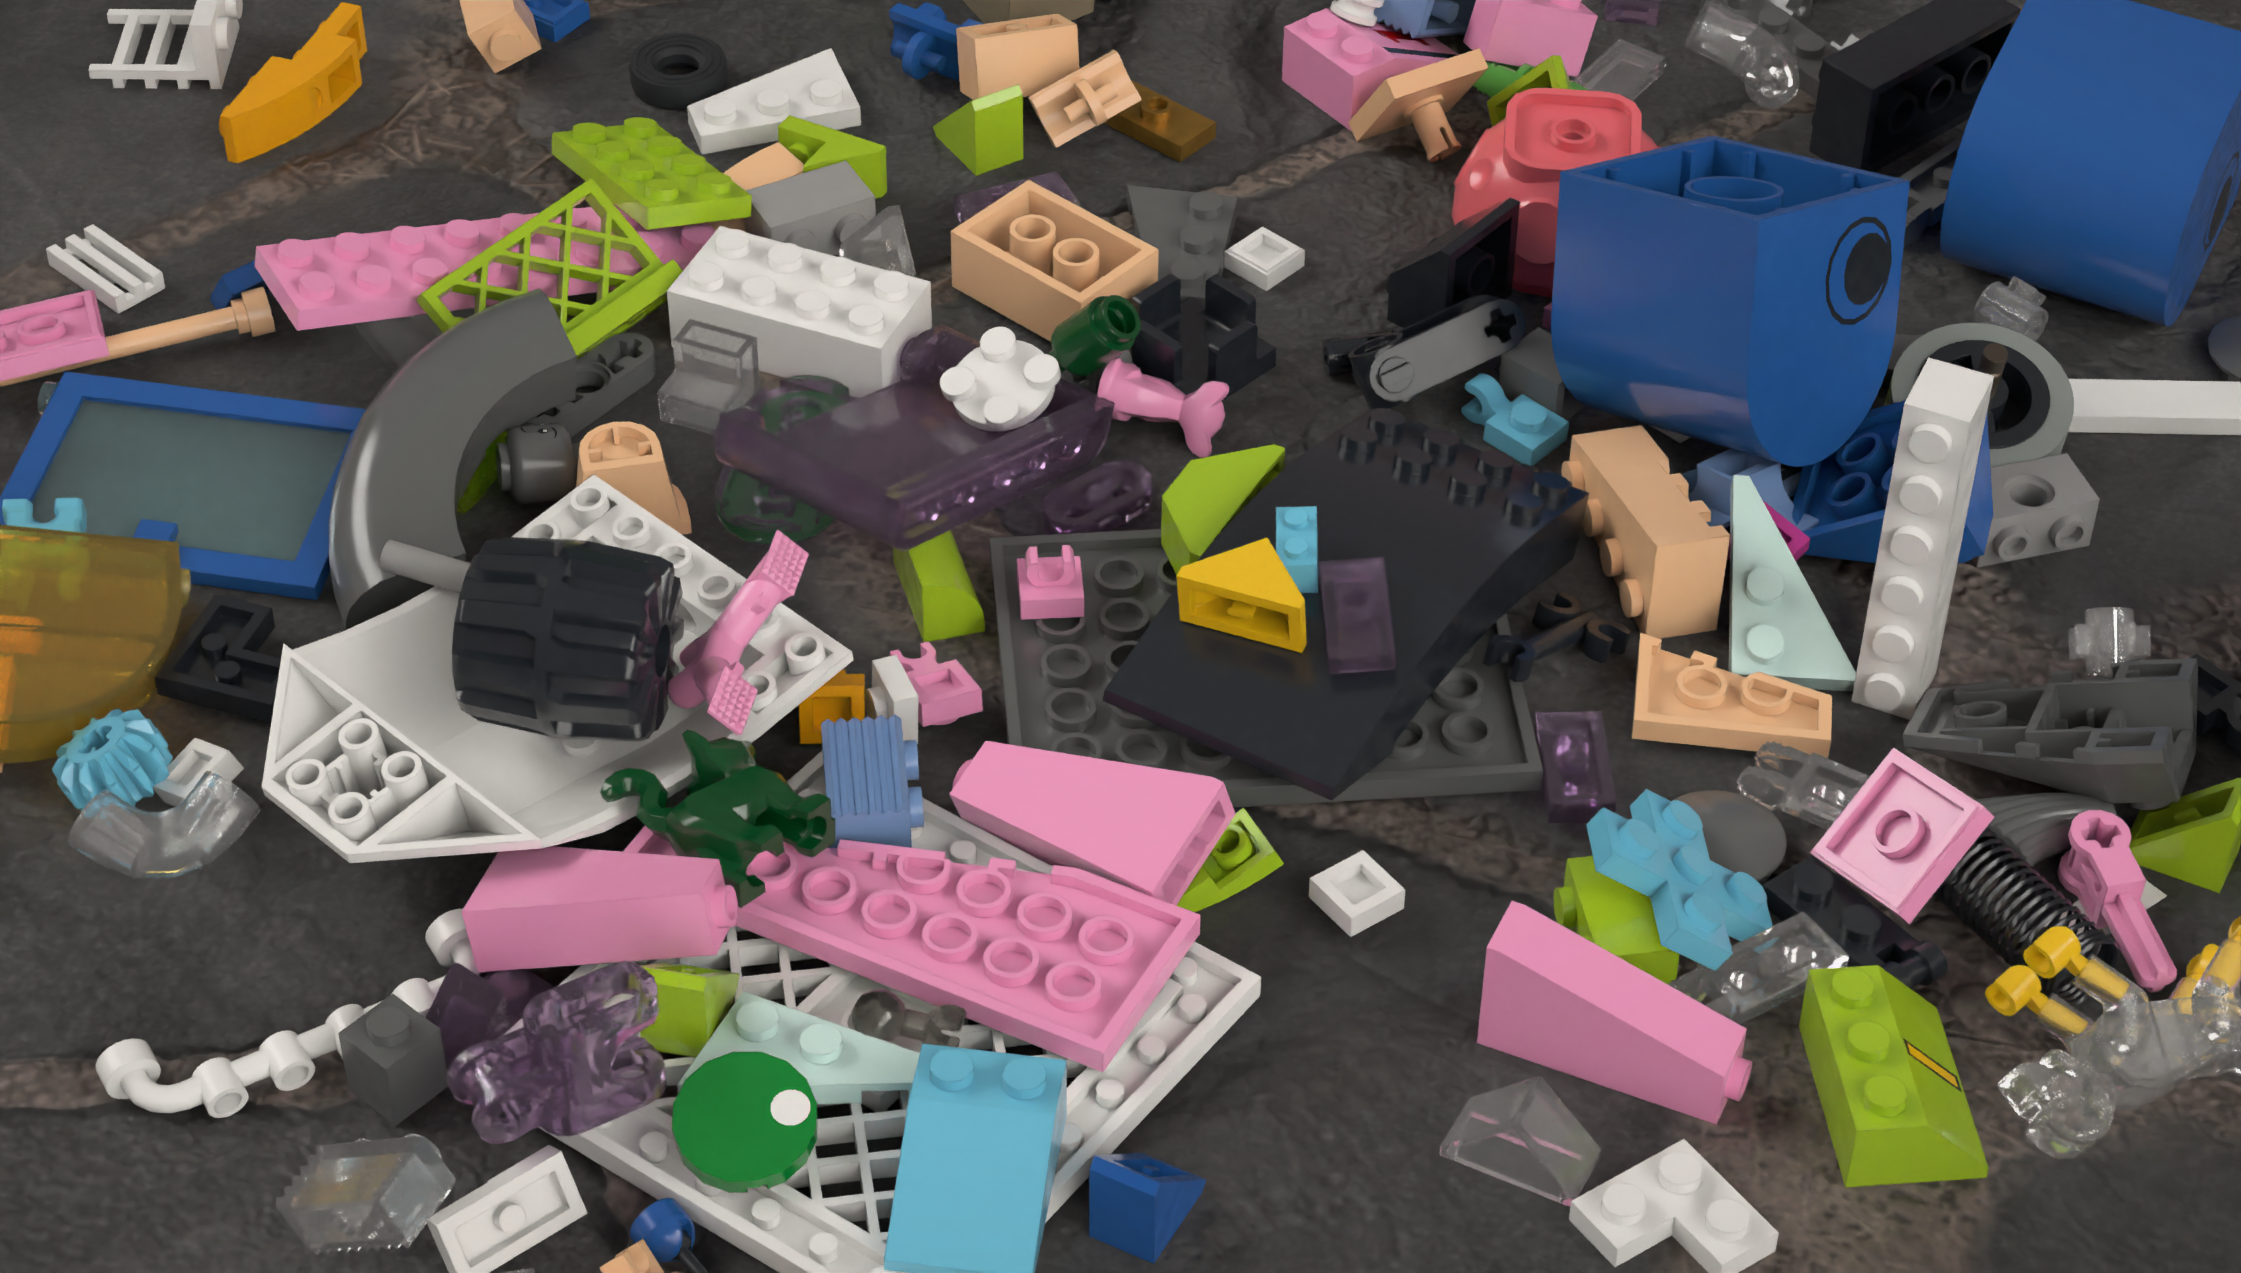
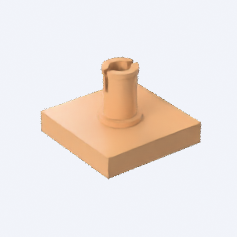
M1480 48L1385 79L1348 122L1356 141L1358 142L1413 123L1427 153L1429 162L1438 161V155L1442 160L1456 153L1462 146L1457 141L1445 112L1450 111L1489 68Z

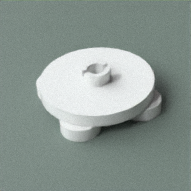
M994 327L983 334L980 340V347L968 353L956 367H952L943 373L940 378V387L944 397L953 402L959 416L968 424L986 431H1007L1028 424L1047 408L1053 397L1055 385L1060 380L1061 371L1058 361L1053 356L1044 354L1032 344L1016 340L1014 333L1006 327Z

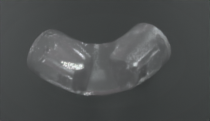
M1707 0L1691 27L1685 47L1718 63L1738 76L1745 83V91L1749 98L1757 105L1766 108H1777L1789 103L1797 93L1799 75L1797 64L1788 48L1773 34L1754 21L1713 0Z
M206 771L183 801L176 807L164 812H145L135 808L107 789L101 791L91 799L76 819L68 841L71 847L94 862L135 879L177 878L212 864L241 838L261 809L250 796L236 785L216 773Z

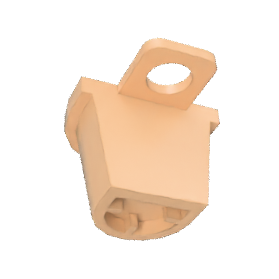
M630 421L611 422L594 428L584 436L579 447L576 487L594 474L680 534L692 533L687 502L679 488L671 483L660 441L655 432L644 425Z

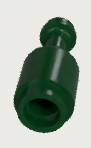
M1121 296L1097 297L1056 326L1051 336L1052 351L1048 355L1053 356L1058 361L1061 373L1067 370L1077 376L1093 374L1132 347L1141 328L1139 315L1135 307Z

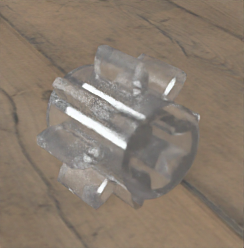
M2013 276L2008 287L2001 282H1995L1983 291L1975 305L1974 317L1981 323L2014 330L2036 342L2043 333L2048 321V312L2040 307L2046 296L2020 278Z
M2102 607L2085 610V624H2076L2075 628L2069 629V659H2084L2086 675L2112 676L2111 663L2144 660V657L2151 656L2150 625L2136 626L2134 610L2130 608Z

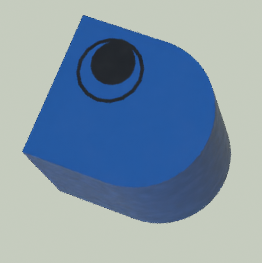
M2026 0L1981 88L1961 140L1942 215L1940 231L1942 256L1953 262L2170 327L2184 309L2238 195L2241 179V31L2130 0Z
M1717 136L1700 138L1560 171L1551 337L1554 358L1562 381L1578 401L1599 411L1784 465L1800 467L1822 461L1838 450L1860 426L1879 392L1888 368L1897 323L1910 181Z

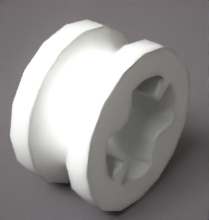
M1334 0L1331 3L1330 10L1348 21L1364 26H1375L1377 16L1374 15L1375 8L1382 7L1385 0Z

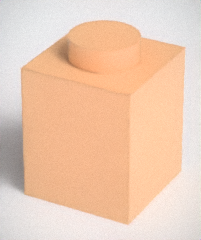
M459 0L468 36L494 73L542 49L533 14L524 0Z

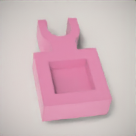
M929 641L920 643L921 658H905L898 649L890 651V656L897 655L919 696L918 722L922 727L947 725L955 722L959 717L983 711L982 689L956 659L938 664L936 650Z

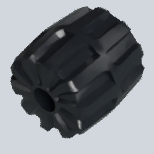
M499 537L484 542L480 552L474 555L465 575L454 619L452 673L456 697L461 710L478 721L556 738L642 741L649 739L654 731L659 730L667 714L668 683L679 672V667L673 660L674 645L683 638L684 620L676 616L683 592L680 578L674 576L673 563L656 555L576 539Z

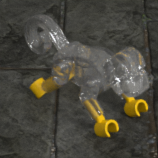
M2241 916L2235 919L2229 927V939L2223 940L2220 946L2208 944L2203 948L2201 954H2197L2189 961L2186 968L2187 977L2180 979L2168 1000L2148 1002L2146 992L2137 984L2094 954L2088 959L2081 955V944L2072 930L2064 926L2049 928L2024 951L2023 957L2028 966L2016 965L2008 968L1986 989L1985 996L1994 1009L2005 1016L2016 1014L2026 1005L2035 1013L2032 1020L2062 1041L2068 1052L2066 1053L2059 1049L2050 1050L2038 1062H2025L2016 1066L1997 1084V1088L2014 1111L2029 1122V1127L2025 1132L2026 1137L2042 1152L2053 1158L2073 1159L2088 1151L2107 1134L2114 1118L2115 1110L2134 1111L2160 1099L2191 1078L2217 1076L2228 1071L2241 1076V997L2239 987L2241 983ZM2065 967L2075 976L2072 981L2074 985L2103 1004V1014L2095 1022L2052 992L2048 997L2040 992L2041 982L2037 975L2050 979Z

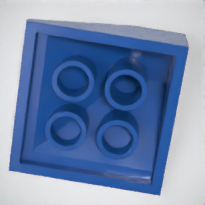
M1906 400L1869 410L1860 426L1838 450L1822 461L1803 466L1793 501L1792 518L1796 526L1804 513L1819 519V523L1813 528L1802 531L1810 538L1809 548L1803 555L1876 563L1903 407ZM1987 415L1958 563H1964L1974 557L1985 554L1993 518Z

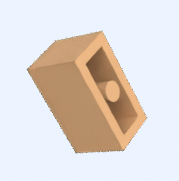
M1058 13L956 28L960 92L972 100L1018 84L1023 97L1032 96L1080 69L1077 24Z

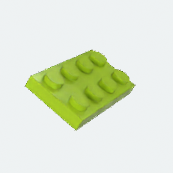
M632 117L624 120V125L608 127L597 123H579L573 126L572 131L552 133V155L585 181L592 178L612 203L646 230L751 217L752 195L733 182L730 176L721 173L709 164L703 156L697 155L681 143L679 138L672 136L657 125V122L653 119Z

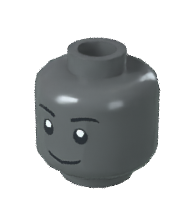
M560 423L512 427L506 435L505 442L496 443V470L500 491H509L513 500L521 505L558 502L575 489L580 442L572 443L569 430Z

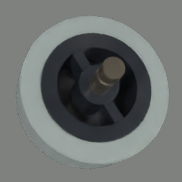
M1952 324L1934 329L1922 335L1911 343L1898 359L1884 406L1906 400L1927 359L1933 358L1994 376L1987 410L1990 467L2061 454L2074 414L2073 391L2066 373L2057 360L2045 348L2029 337L2014 330L1992 324Z

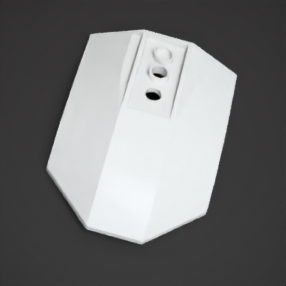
M594 474L512 536L519 538L590 541L660 556L673 563L674 576L680 578L683 592L676 616L684 620L683 638L674 645L673 660L679 667L678 674L685 669L679 659L682 650L686 645L704 634L715 623L747 580ZM434 586L402 605L343 632L293 650L283 643L261 787L267 798L349 863L547 848L603 833L637 815L640 796H628L614 802H606L602 799L600 790L605 779L614 772L626 768L644 769L651 772L661 781L668 792L667 798H669L693 781L691 756L683 740L682 733L686 730H691L700 734L708 741L726 737L737 741L746 740L752 743L854 660L851 650L784 604L779 603L745 647L739 661L744 666L741 677L758 690L741 735H736L707 713L709 707L707 701L694 708L683 709L676 706L669 698V695H667V714L659 730L654 731L649 739L642 741L556 738L478 721L461 710L456 697L452 673L453 629L460 593Z

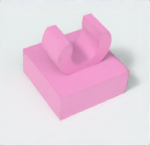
M1062 545V557L1038 558L1036 546L1027 549L1025 558L1017 559V583L1021 620L1084 617L1080 556H1074L1070 545Z

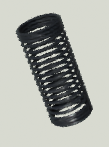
M1988 826L1976 840L1975 846L1966 852L1933 894L1960 918L1966 926L1974 933H1977L1982 941H1985L1990 948H1993L2011 967L2026 963L2023 957L2024 951L2045 931L2056 926L2067 927L2075 935L2080 928L2084 927L2083 932L2076 935L2081 944L2080 954L2088 958L2094 947L2100 945L2096 956L2090 963L2108 976L2111 975L2117 963L2118 944L2115 940L2107 935L2103 929H2098L2095 922L2090 921L2086 914H2081L2077 906H2073L2071 901L2065 899L2060 891H2056V888L2048 883L2044 876H2040L2036 869L2031 868L2027 861H2023L2019 854H2015L2014 850L2007 846L2002 839H1999ZM2002 851L2001 856L1995 858L1997 852ZM2010 859L2009 864L2003 866L2005 860ZM1997 865L1988 878L1973 890L1976 883L1985 873ZM2018 866V870L2011 873L2013 868ZM2003 874L1998 883L1983 897H1981L1984 891L1990 886V884L1997 877ZM2026 874L2025 879L2020 880L2021 875ZM2012 881L2010 885L2007 887V889L2004 891V893H2002L1993 903L1990 904V902L1996 896V894L2006 884ZM2034 881V885L2027 888L2029 883ZM2020 888L2014 898L1998 912L2002 904ZM2043 889L2041 894L2035 896L2038 890ZM1964 891L1963 896L1958 898V894ZM2051 896L2050 901L2047 902V903H2044L2045 899H2046L2047 897ZM1973 897L1971 904L1966 905L1967 900ZM2027 897V899L2024 901L2021 907L2017 909L2009 918H2007L2010 912L2020 903V901ZM2059 904L2058 909L2052 911L2054 905ZM1981 905L1979 911L1974 912L1975 908ZM2034 906L2031 912L2019 924L2016 925L2018 920L2028 911V909ZM1990 912L1989 915H1988V918L1982 920V919H1983V915H1985L1986 913ZM2067 912L2066 917L2060 919L2062 913ZM2042 914L2038 921L2025 932L2026 928ZM1999 919L1996 926L1991 927L1992 922ZM2076 919L2075 924L2068 927L2070 921ZM2049 921H2051V922L2049 923V925L2046 927V929H2045L2042 933H2040V934L2033 940V938L2035 937V935H2036ZM2007 926L2004 933L1999 935L2000 930ZM2013 934H2015V936L2013 937V940L2010 941V942H2007V941H2008V938H2009L2010 936H2012ZM2024 941L2021 948L2016 949L2017 944ZM2065 967L2050 979L2037 975L2039 980L2042 978L2040 992L2061 1009L2079 1005L2098 991L2079 976L2062 987H2058L2060 981L2072 974Z

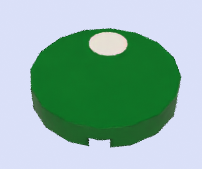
M731 1052L706 1061L685 1079L673 1103L672 1133L683 1164L703 1183L728 1193H748V1188H758L767 1185V1189L786 1182L806 1164L817 1141V1102L807 1079L789 1062L764 1052Z

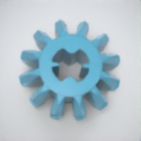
M118 708L111 710L105 718L98 720L92 717L89 725L82 730H73V739L59 747L56 751L58 759L52 767V771L58 779V786L75 808L80 809L87 818L101 814L104 818L109 819L114 817L123 808L133 810L136 802L143 797H152L154 795L152 789L154 785L166 780L169 776L167 766L172 761L173 756L167 748V741L150 719L145 718L138 709L124 713Z

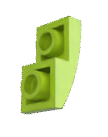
M1244 808L1235 814L1176 906L1192 912L1200 911L1246 889L1284 864Z

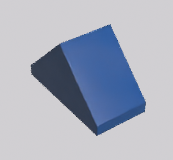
M1144 1153L1094 1155L1089 1169V1237L1154 1264L1202 1194L1206 1179Z

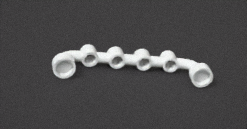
M463 909L451 910L439 916L429 926L425 936L426 942L439 964L444 967H453V969L447 975L431 982L423 978L407 980L392 992V994L396 995L438 1028L443 1025L446 1019V1012L443 1006L451 1004L469 993L479 980L480 972L477 971L463 920ZM380 1002L364 1009L358 1004L342 1006L332 1012L325 1024L299 1035L289 1030L277 1032L269 1036L261 1044L259 1051L232 1062L224 1057L207 1060L196 1068L191 1078L172 1085L156 1083L161 1073L160 1065L149 1044L141 1039L122 1040L107 1048L96 1062V1072L111 1097L116 1099L129 1098L135 1105L150 1112L171 1114L204 1104L210 1116L224 1118L235 1114L247 1103L248 1092L245 1086L271 1076L278 1089L282 1091L294 1090L305 1085L313 1077L315 1066L312 1059L336 1049L343 1059L338 1033Z

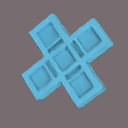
M1646 789L1630 805L1632 819L1628 820L1603 807L1586 824L1596 871L1651 898L1662 946L1716 971L1733 954L1729 936L1758 949L1774 933L1766 902L1767 895L1763 887L1749 874L1744 872L1735 873L1710 860L1702 830V821L1699 815L1686 803L1679 800L1670 801Z

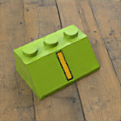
M1879 965L1809 969L1799 1029L1845 1188L1987 1178L1989 1167L1937 1008Z

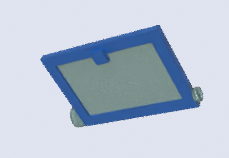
M66 371L59 383L48 381L43 383L38 396V410L42 417L0 496V540L6 528L2 515L3 499L29 500L33 504V519L40 523H47L56 518L54 513L56 498H80L83 500L87 511L85 538L89 552L87 570L318 600L330 573L328 522L334 486L348 443L366 409Z

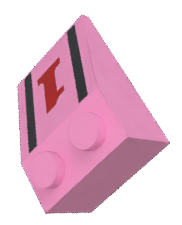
M1326 8L1284 26L1282 81L1348 130L1352 131L1348 122L1385 79L1459 54L1434 37L1412 38L1411 34H1403L1402 30H1394L1393 26H1386L1385 22H1376L1375 26L1360 25L1348 21Z

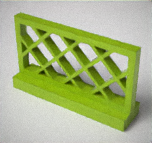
M590 178L422 292L416 301L443 333L465 319L453 316L440 300L449 292L475 296L474 314L486 309V298L504 301L528 293L529 269L558 275L557 298L548 297L558 315L578 360L608 338L624 333L668 301L667 290L683 270L674 259L664 265L595 181ZM586 200L601 218L600 232L573 227V208ZM561 217V224L553 223V221ZM538 233L560 238L559 261L531 256V236ZM571 240L599 246L598 269L570 263ZM519 245V253L511 251ZM611 249L629 252L643 270L634 276L610 272ZM496 262L518 267L517 290L487 285L488 266ZM477 274L476 282L467 281ZM569 277L598 283L597 302L593 305L568 301ZM609 285L617 287L608 294ZM567 315L576 316L567 322Z

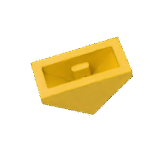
M1268 538L1180 568L1176 576L1180 621L1299 653L1304 651L1307 645L1305 599Z

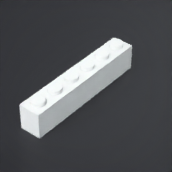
M1928 358L1904 403L1851 702L1911 720L1936 674L1994 379L1992 375Z

